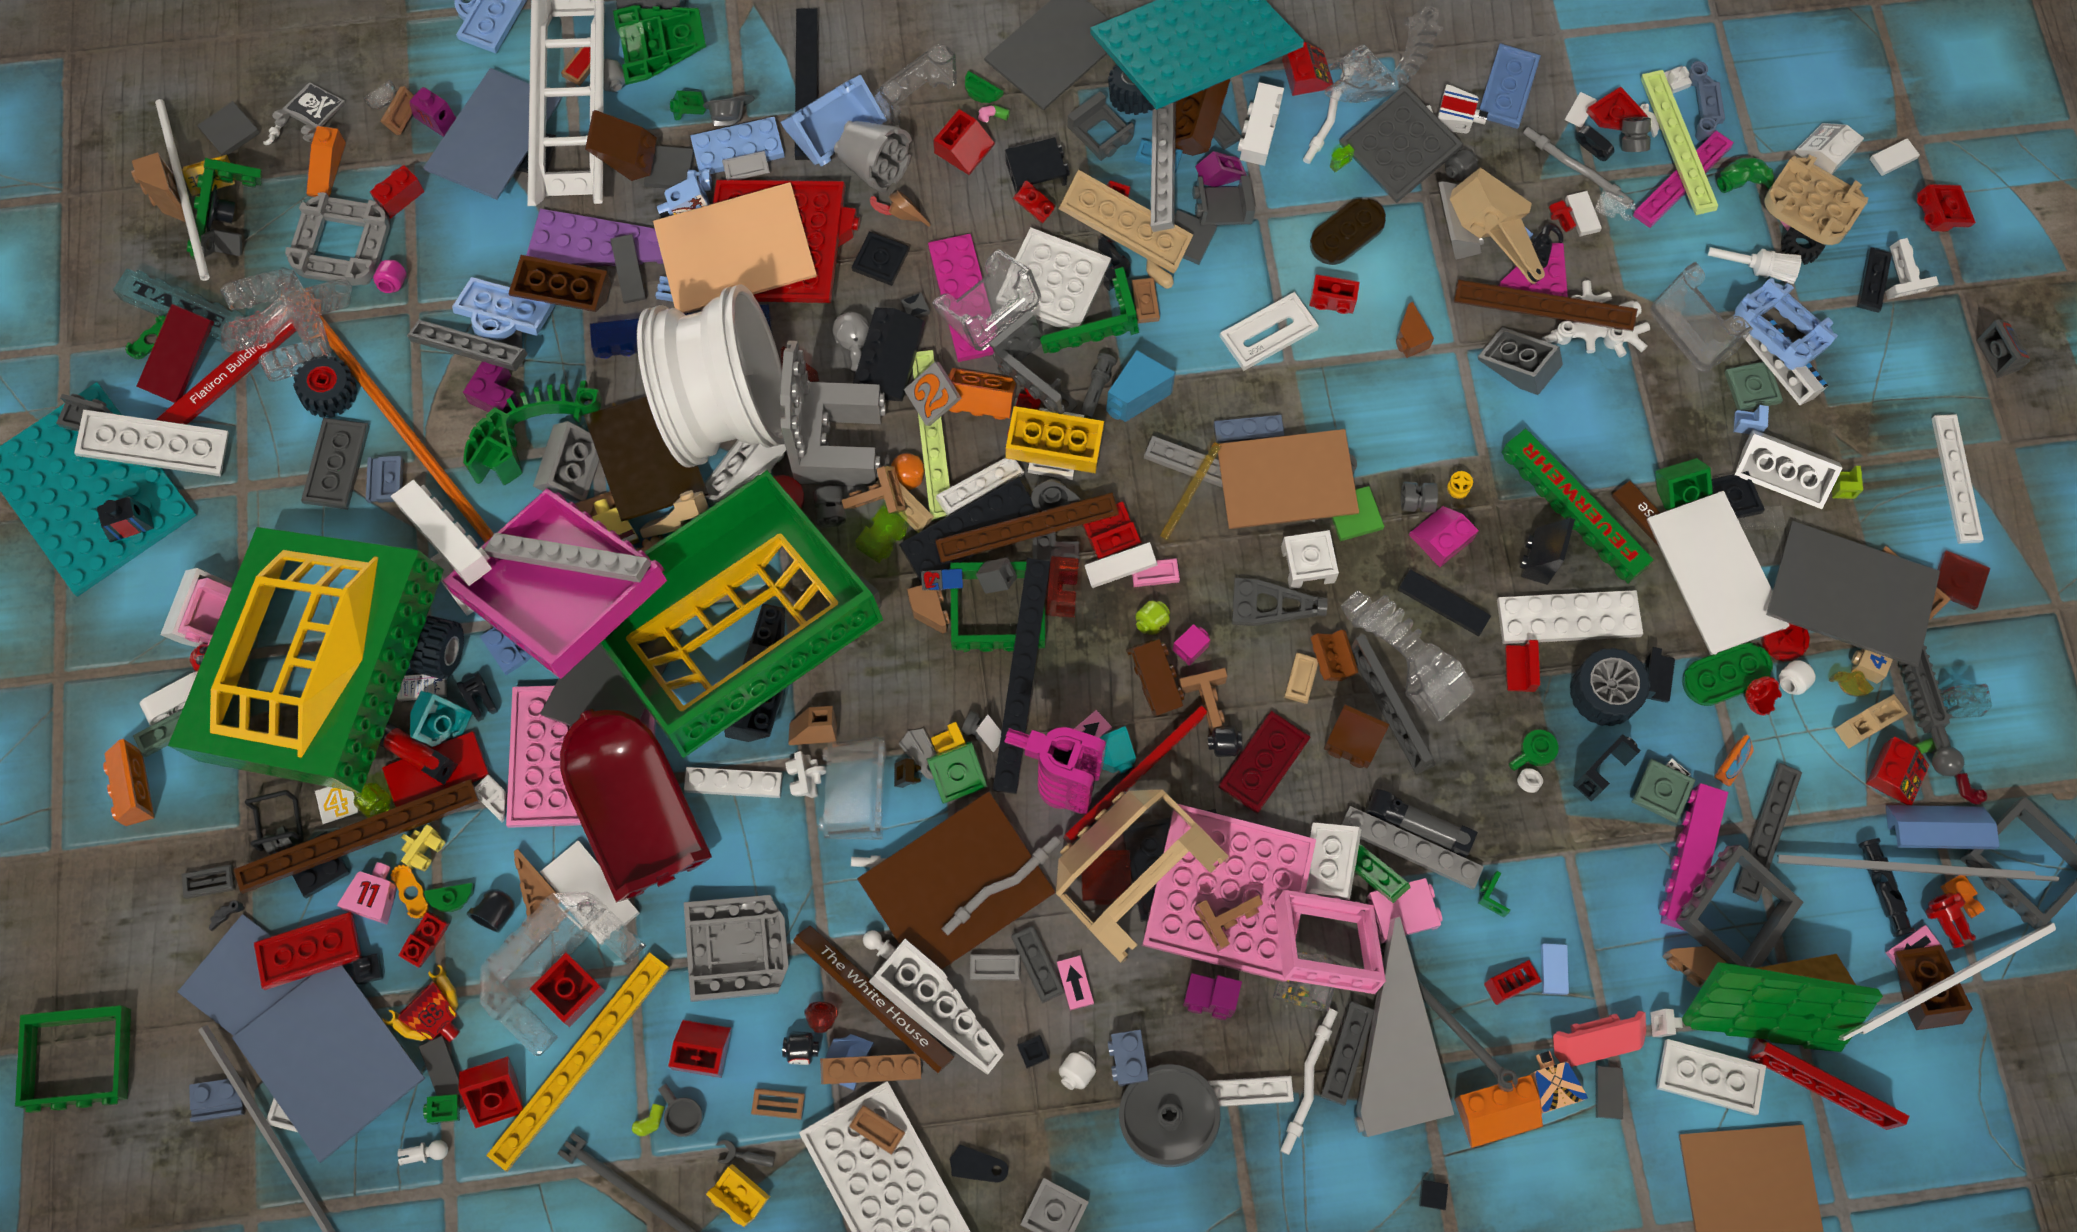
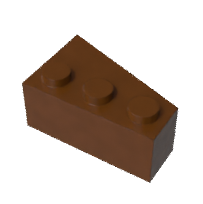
M1154 639L1127 648L1128 656L1132 655L1136 666L1134 671L1140 677L1143 685L1142 690L1152 714L1158 716L1182 707L1184 695L1182 689L1177 687L1174 678L1177 676L1173 665L1168 664L1166 656L1169 653L1165 643H1161L1160 639Z

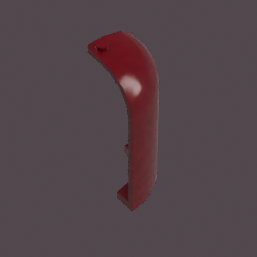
M590 709L581 713V718L571 726L564 736L560 751V771L565 789L616 903L644 894V890L654 884L661 887L675 880V874L683 871L690 872L712 858L666 755L652 731L638 718L621 710L594 711V709Z

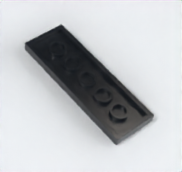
M1018 477L901 542L899 546L922 585V571L950 569V563H961L973 556L970 555L941 563L935 540L1038 513V510L1034 507L1028 492Z

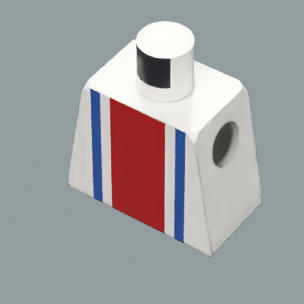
M1447 84L1437 118L1451 132L1469 133L1473 122L1485 125L1488 112L1476 109L1479 99L1476 95Z

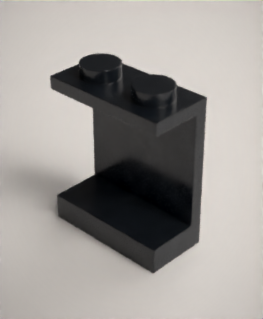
M1055 137L1005 149V162L1015 193H1018L1025 181L1033 185L1060 178L1062 186L1067 185V176H1070L1068 164L1063 163V149L1061 145H1057Z
M1622 734L1573 786L1592 802L1610 784L1596 771L1598 766L1610 754L1626 766L1641 751L1637 743L1632 738Z

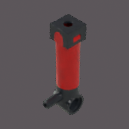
M387 722L379 745L445 785L458 764L424 743L410 737L409 734L390 722Z

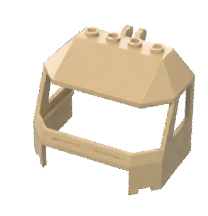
M1163 789L1128 791L1126 794L1122 791L1112 801L1115 805L1109 811L1103 809L1095 817L1097 822L1091 828L1087 825L1077 835L1080 839L1074 845L1069 843L1060 851L1062 856L1058 861L1056 894L1120 963L1128 959V954L1125 950L1128 947L1133 950L1137 943L1117 924V921L1188 852L1210 873L1216 869L1213 865L1216 861L1222 864L1229 860V856ZM1163 798L1191 828L1093 923L1066 894L1068 887L1148 808Z

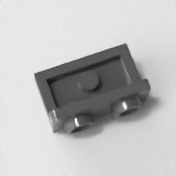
M62 394L60 399L65 404L56 424L60 427L79 432L83 410L113 413L100 400L93 399L88 401L77 394H71V396Z

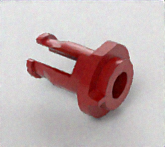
M1960 892L1956 894L1946 893L1932 899L1928 903L1929 907L1925 910V914L1929 919L1937 918L1944 933L1950 938L1953 948L1965 946L1963 940L1970 939L1973 941L1976 939V936L1971 933L1969 923L1960 909L1966 903Z

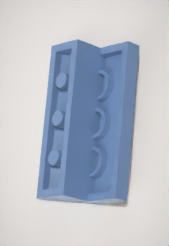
M1885 806L1888 830H1896L1898 848L1997 849L2000 847L1997 824L1984 807Z

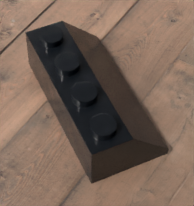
M875 307L853 384L880 385L881 393L885 394V401L903 402L904 389L909 381L925 321L896 308Z

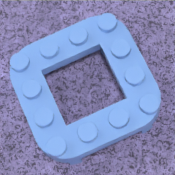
M1771 278L1752 294L1748 293L1735 309L1733 320L1746 328L1753 338L1763 343L1770 353L1784 361V365L1787 368L1794 370L1796 367H1804L1823 353L1838 335L1831 329L1833 322L1829 317L1821 322L1789 294L1794 289L1792 285L1786 283L1785 286L1775 283L1774 279ZM1775 307L1781 316L1789 319L1806 336L1792 343L1763 318L1762 315Z

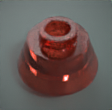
M813 1002L806 1007L804 1014L808 1026L814 1032L825 1033L833 1027L838 1016V1010L833 1004L828 1002Z

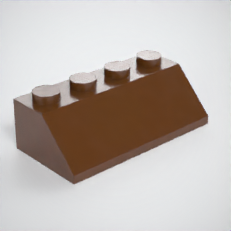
M1230 79L1176 101L1175 148L1183 150V154L1194 156L1209 152Z
M520 255L508 294L513 297L597 312L606 303L612 283L608 272L605 270Z

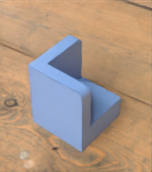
M1759 405L1755 412L1737 410L1734 413L1733 432L1750 434L1752 429L1763 433L1768 427L1769 406Z

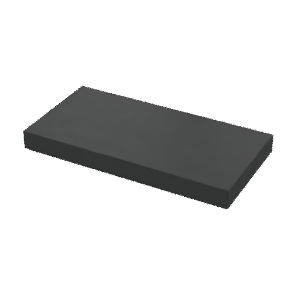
M323 418L301 499L303 504L348 510L370 428L368 423Z

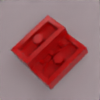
M1123 501L1116 504L1118 516L1082 525L1098 560L1141 543Z

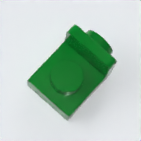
M677 90L674 98L670 101V111L673 112L674 119L680 120L683 114L703 115L706 109L703 107L702 93Z
M460 1095L427 1097V1104L423 1106L424 1119H427V1123L436 1125L443 1122L460 1121Z

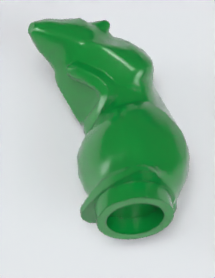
M1740 158L1727 165L1721 171V176L1717 178V185L1722 193L1740 188L1747 181L1756 184L1762 183L1768 189L1774 183L1773 169L1769 168L1763 160L1757 158Z

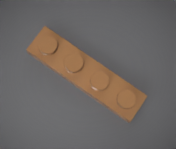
M917 1054L820 1059L821 1084L921 1079V1060Z

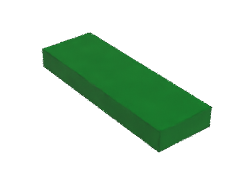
M1359 843L1355 873L1394 903L1411 888L1409 882Z

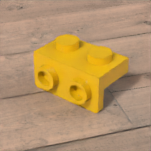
M733 1164L728 1166L715 1186L706 1193L715 1206L722 1208L735 1223L743 1227L756 1218L771 1197Z

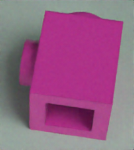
M1193 624L1174 642L1173 651L1190 666L1209 647V634L1203 628H1197Z

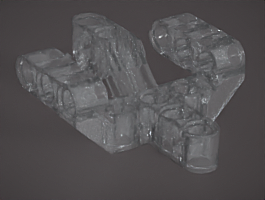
M284 267L280 270L264 272L259 275L229 282L220 290L229 309H250L254 305L268 301L272 304L263 312L258 310L255 311V315L244 318L240 315L233 322L224 324L221 328V347L227 352H238L271 343L280 332L293 323L302 342L266 352L258 360L269 381L274 382L298 374L296 370L298 367H303V362L306 360L310 362L312 357L316 356L319 359L321 355H326L327 358H330L332 354L319 315L348 307L351 302L352 286L347 280L337 279L303 288L294 270Z

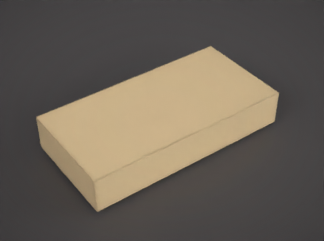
M1296 653L1284 698L1305 704L1308 703L1318 666L1317 658Z

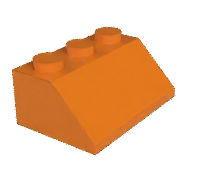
M957 368L951 369L948 377L962 399L952 406L949 411L955 413L961 411L971 412L974 416L991 415L999 420L1010 418L1017 384L1013 377Z
M125 739L118 740L104 753L106 762L103 763V768L109 777L110 784L107 785V790L114 805L111 807L112 816L115 821L124 826H129L153 819L154 812L144 758L140 750Z
M1532 1075L1518 1078L1516 1088L1513 1087V1091L1510 1092L1503 1091L1498 1085L1460 1095L1454 1099L1471 1148L1543 1127L1540 1098Z

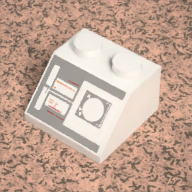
M1822 123L1795 152L1802 158H1807L1809 155L1816 157L1814 165L1833 174L1856 151L1864 138L1848 125Z

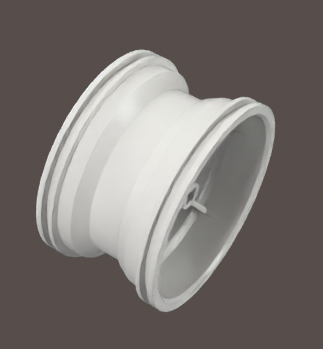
M739 284L723 289L721 295L712 299L701 312L685 315L676 308L669 309L664 305H658L642 311L637 327V348L645 392L659 432L666 446L681 465L690 468L705 464L710 456L717 453L722 442L734 439L749 444L760 443L766 448L784 444L781 431V417L785 415V406L780 405L782 366L764 313L756 298L746 286Z

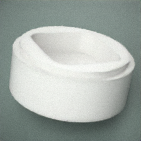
M1526 768L1519 774L1517 782L1523 790L1534 793L1542 786L1543 778L1538 771Z

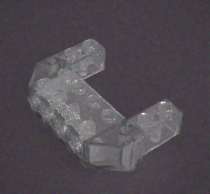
M589 892L552 893L541 902L540 907L533 914H530L522 922V925L505 939L503 945L494 951L481 966L480 1004L490 1017L500 1021L534 1056H541L558 1037L524 1002L533 994L530 988L565 953L571 955L592 932L626 963H630L647 946L594 894Z

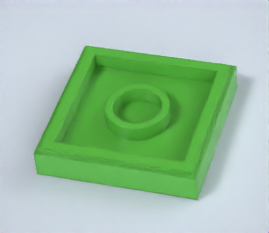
M1370 486L1356 489L1359 514L1331 517L1340 541L1384 529V524Z

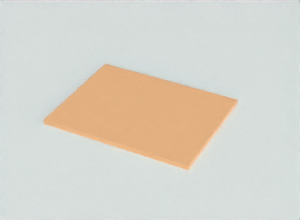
M791 182L653 221L674 307L684 314L703 309L712 299L719 297L723 289L742 284L752 294H757L817 276Z

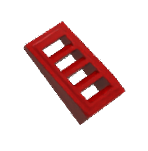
M1530 960L1490 978L1484 983V986L1494 1003L1498 1005L1541 983L1542 980ZM1520 970H1524L1530 982L1526 981ZM1513 974H1515L1516 978L1518 979L1519 983L1521 984L1520 987H1519L1517 981L1515 980ZM1505 978L1512 989L1511 991L1507 986L1506 982L1504 981Z

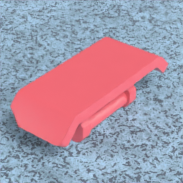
M1638 1011L1635 1017L1620 1020L1617 1014H1612L1606 1018L1582 1024H1572V1033L1568 1034L1557 1031L1554 1034V1055L1560 1063L1567 1061L1573 1067L1640 1050L1644 1045L1646 1036V1013Z

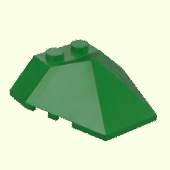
M633 5L613 10L615 27L621 38L625 64H622L626 85L648 80L706 47L699 8L672 7V9H660L658 6H653L652 9Z

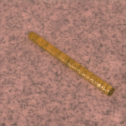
M1216 442L1212 444L1161 532L1160 537L1164 540H1168L1221 449L1222 446Z

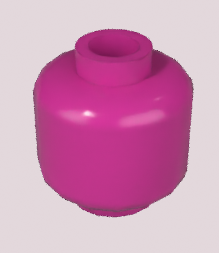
M384 260L378 265L373 281L380 291L394 293L401 289L406 279V270L398 261Z

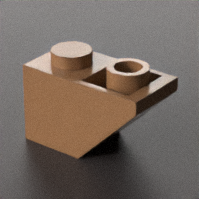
M922 585L907 589L914 618L941 633H946V624H949L950 621L947 610L942 611L940 603L944 602L941 589L923 591Z
M833 706L809 707L789 723V745L836 742L837 720Z
M1707 946L1674 948L1662 956L1667 960L1666 963L1675 971H1681L1695 987L1703 986L1717 962L1726 963Z

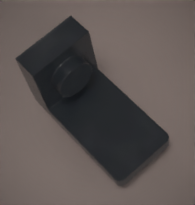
M1101 236L1098 240V249L1103 255L1110 257L1111 263L1114 265L1108 268L1104 274L1103 285L1110 291L1114 288L1112 279L1116 278L1115 269L1123 267L1126 278H1128L1130 263L1125 256H1121L1116 251V247L1110 240L1107 241Z

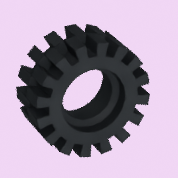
M1790 227L1781 241V245H1783L1781 250L1786 251L1785 254L1801 255V262L1803 261L1804 265H1807L1809 261L1810 263L1814 262L1826 246ZM1796 238L1806 239L1810 243L1811 248L1806 249L1799 246Z

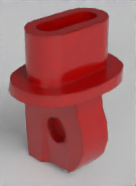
M1564 200L1549 206V210L1552 213L1551 220L1558 219L1565 232L1571 231L1576 227L1570 214L1573 209L1572 207H1567Z

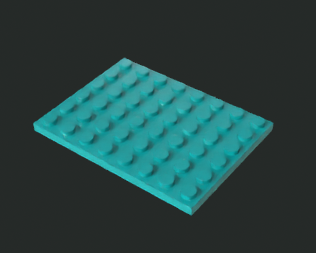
M1156 0L1090 27V34L1137 86L1156 110L1300 49L1304 43V40L1266 0Z
M98 382L78 394L88 401L93 399L100 400L106 404V407L113 414L122 415ZM63 404L0 446V492L73 594L78 597L197 515L162 468L76 456L74 452L79 432L60 427L56 424L64 407ZM125 497H131L149 508L154 529L109 542L101 527L97 511L98 506L103 505L107 500L116 501Z

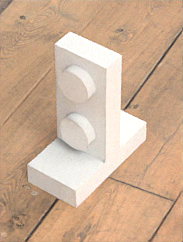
M1908 238L1900 239L1890 246L1900 284L1894 285L1885 291L1887 300L1926 292L1939 285L1937 276L1920 280L1919 268L1915 265L1913 248L1909 244Z

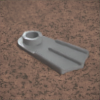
M925 729L907 731L904 738L899 742L900 747L910 759H914L915 765L921 766L920 772L924 777L933 779L931 772L927 769L929 765L926 758L937 753Z

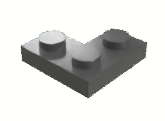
M1056 532L1033 538V559L1051 561L1050 567L1079 566V542H1056Z

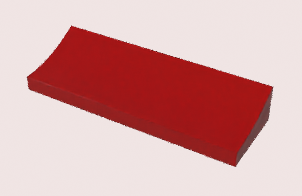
M1756 1038L1748 1058L1756 1063L1766 1065V1068L1885 1130L1907 1124L1910 1116L1884 1101L1764 1039Z

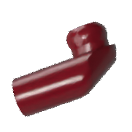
M1967 773L1955 776L1961 797L1976 805L1987 800L1988 796L1984 790H1976L1971 787Z

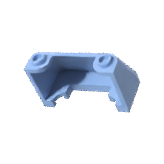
M860 74L839 85L780 123L812 163L823 166L832 160L830 156L835 152L834 146L840 140L844 126L848 121L883 124L887 120Z

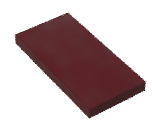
M171 304L136 387L173 403L177 402L185 392L214 321Z
M1271 711L1218 788L1258 814L1311 737Z

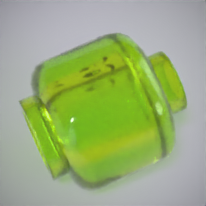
M374 782L365 783L361 793L354 792L353 803L364 816L370 818L389 810L391 797L379 784Z

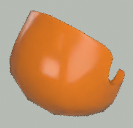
M903 453L894 458L891 466L895 467L898 481L907 490L919 486L924 476V464L920 457L911 453Z

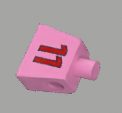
M377 862L372 875L359 871L337 906L344 911L352 912L353 914L387 925L396 893V885L386 880L391 867Z

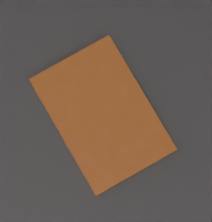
M1345 429L1216 445L1229 529L1359 514Z

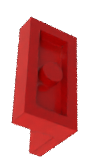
M1528 640L1525 646L1507 645L1505 647L1507 690L1535 692L1540 686L1538 640Z

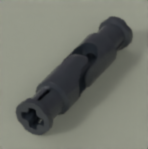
M1880 838L1858 844L1859 848L1863 849L1866 860L1889 862L1888 858L1884 857L1879 845L1881 842ZM1868 869L1875 890L1879 895L1886 918H1889L1893 927V937L1914 932L1915 928L1911 927L1906 914L1908 910L1898 890L1893 871ZM1882 874L1887 878V882H1881Z

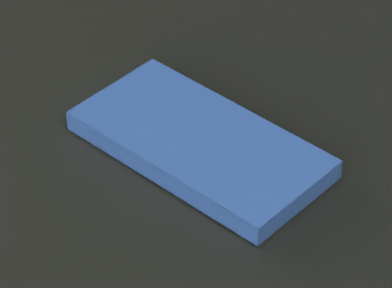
M1504 44L1499 45L1479 110L1488 112L1486 120L1516 129L1519 128L1541 55Z

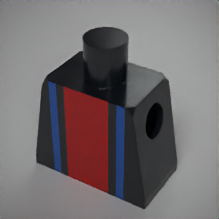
M125 497L116 501L107 500L103 505L97 507L101 527L109 542L154 529L149 508L131 497Z

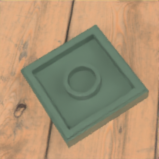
M1764 362L1725 370L1724 373L1737 410L1746 411L1756 409L1759 405L1771 406L1782 403L1783 398L1775 376Z
M1650 759L1632 799V803L1677 823L1696 779Z

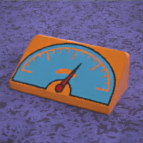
M1744 735L1737 741L1715 774V778L1726 786L1732 785L1754 751L1750 736Z

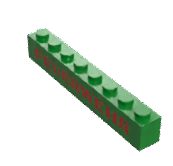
M1526 428L1505 445L1501 452L1505 461L1513 465L1519 471L1520 476L1534 486L1536 493L1544 497L1556 513L1561 514L1565 519H1575L1573 530H1576L1582 536L1583 541L1588 546L1596 550L1603 562L1608 563L1615 570L1618 578L1625 580L1629 584L1649 567L1654 559Z

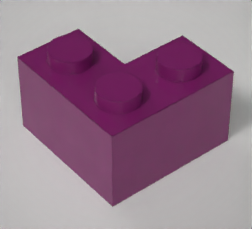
M481 362L463 391L469 404L486 412H490L495 407L506 414L512 411L506 401L509 398L512 399L516 408L519 405L515 393L505 388L511 377L509 370L486 362Z
M1191 973L1183 1006L1188 1007L1187 1010L1196 1014H1202V1011L1212 1013L1211 1017L1215 1019L1226 1020V1017L1231 1018L1236 1010L1242 981L1219 975L1216 979Z

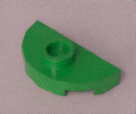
M967 72L965 76V89L973 100L980 103H991L999 100L1004 95L1003 90L974 73Z
M467 883L423 892L426 900L433 908L441 912H454L462 909L470 896L472 897L474 884Z

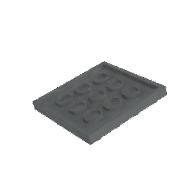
M1406 85L1339 140V144L1396 203L1463 148V143Z

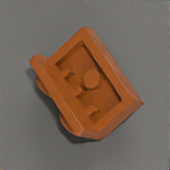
M1339 630L1333 634L1317 633L1310 637L1324 681H1343L1358 673L1345 630Z

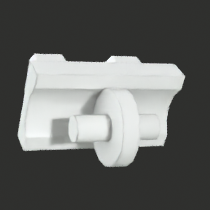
M801 751L794 753L795 758L785 763L788 774H798L799 781L792 782L789 785L791 794L796 797H817L816 784L821 783L820 776L827 772L826 767L818 766L817 759L811 760V755H804Z

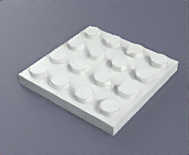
M1030 227L996 298V304L1022 314L1029 310L1035 314L1037 320L1063 330L1081 326L1104 279V274L1111 264V258Z

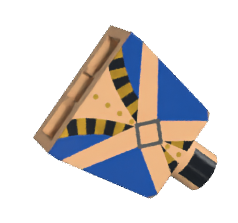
M1550 1051L1536 1055L1541 1070H1537L1530 1075H1532L1540 1098L1541 1114L1588 1099L1587 1094L1567 1061L1555 1065Z

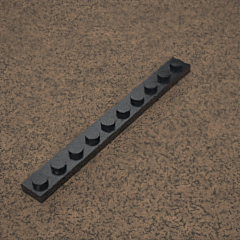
M1027 558L993 791L1017 794L1023 748L1005 743L1009 728L1022 733L1026 732L1051 561Z

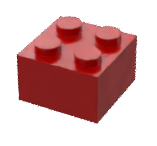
M565 953L530 988L568 1027L605 992L568 953Z

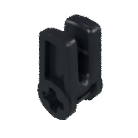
M477 672L474 674L475 677L463 683L462 681L457 682V686L468 703L475 719L479 722L484 719V716L482 714L483 710L479 708L476 702L478 696H481L482 703L486 706L489 713L495 714L498 711L488 693V688L483 678Z

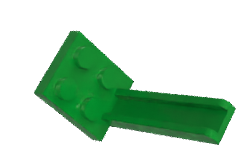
M205 158L203 175L199 174L197 187L201 188L200 196H195L194 209H198L197 216L194 219L200 242L201 235L206 232L214 176L219 177V180L223 182L233 183V180L242 182L244 186L255 188L256 185L261 186L262 184L261 169ZM189 239L187 244V252L190 253L191 259H195L191 241Z
M1123 267L1115 269L1116 278L1112 279L1121 315L1043 335L1040 340L1044 353H1056L1063 348L1079 347L1083 343L1090 341L1098 342L1112 335L1121 336L1127 331H1130L1131 335L1139 333L1137 315Z

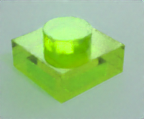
M1350 144L1333 152L1330 168L1334 172H1337L1352 161L1354 149Z

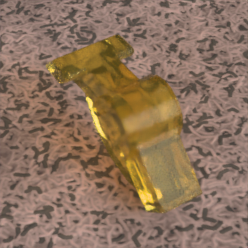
M1839 671L1829 678V682H1838L1840 688L1845 693L1855 697L1867 695L1874 689L1861 671L1852 673Z

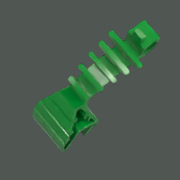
M583 380L580 382L575 402H573L566 384H560L562 401H560L555 388L551 384L547 385L549 401H545L539 387H535L536 403H530L526 393L522 392L520 396L524 403L523 406L516 408L512 399L509 398L506 400L512 410L506 414L494 407L486 414V418H482L476 423V426L473 427L469 434L470 439L467 440L465 445L463 463L477 484L482 483L490 469L496 472L503 485H507L519 477L523 472L516 450L517 439L513 430L514 425L531 417L544 414H573L575 421L581 423L582 416L600 410L602 397L599 390L588 388L587 381ZM588 400H593L590 404H584Z

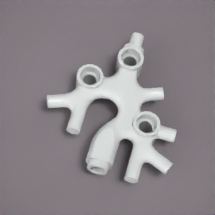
M1589 280L1582 282V296L1574 295L1571 297L1600 303L1612 299L1610 292L1594 295L1591 289V281ZM1629 301L1619 305L1637 308L1636 318L1641 314V306L1637 301ZM1563 321L1557 329L1551 331V334L1542 337V341L1566 345L1570 343L1572 338H1583L1586 341V352L1594 353L1596 351V339L1603 337L1605 346L1609 349H1615L1618 357L1621 358L1627 354L1623 347V342L1631 343L1641 353L1647 348V345L1639 339L1638 334L1649 331L1650 325L1648 322L1634 326V330L1631 332Z

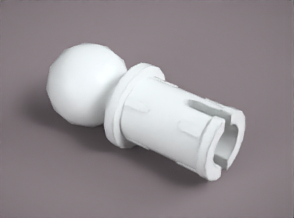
M875 930L867 931L863 936L864 946L870 950L877 949L878 957L881 955L887 960L896 950L889 943L890 940L884 943L881 934Z
M435 1140L429 1147H426L425 1143L422 1142L420 1146L398 1149V1157L409 1155L408 1157L398 1159L400 1166L419 1161L427 1163V1157L441 1160L447 1156L448 1146L442 1140Z

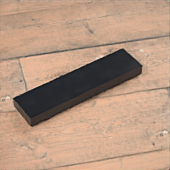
M1411 569L1398 591L1478 637L1491 618L1490 614Z

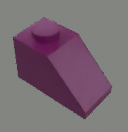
M1215 151L1195 166L1198 177L1203 178V184L1212 187L1240 180L1241 176H1247L1239 158Z

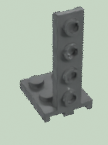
M1028 310L989 342L994 351V360L997 361L999 366L997 369L1003 375L1013 377L1018 386H1024L1028 389L1030 395L1035 399L1039 398L1049 411L1054 410L1058 414H1063L1065 407L1061 404V395L1020 363L1027 355L1041 345V334L1035 314Z

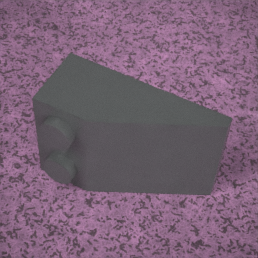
M1504 327L1500 329L1478 356L1479 361L1516 387L1536 395L1540 394L1563 365L1559 346Z

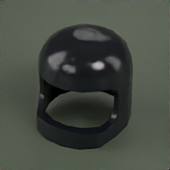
M490 889L484 893V898L478 906L469 909L467 915L477 924L499 933L513 915L515 903L504 891Z

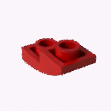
M426 912L415 933L410 934L398 956L420 968L433 952L450 923L431 912Z

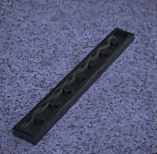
M817 8L796 9L795 112L817 100ZM795 142V160H810Z

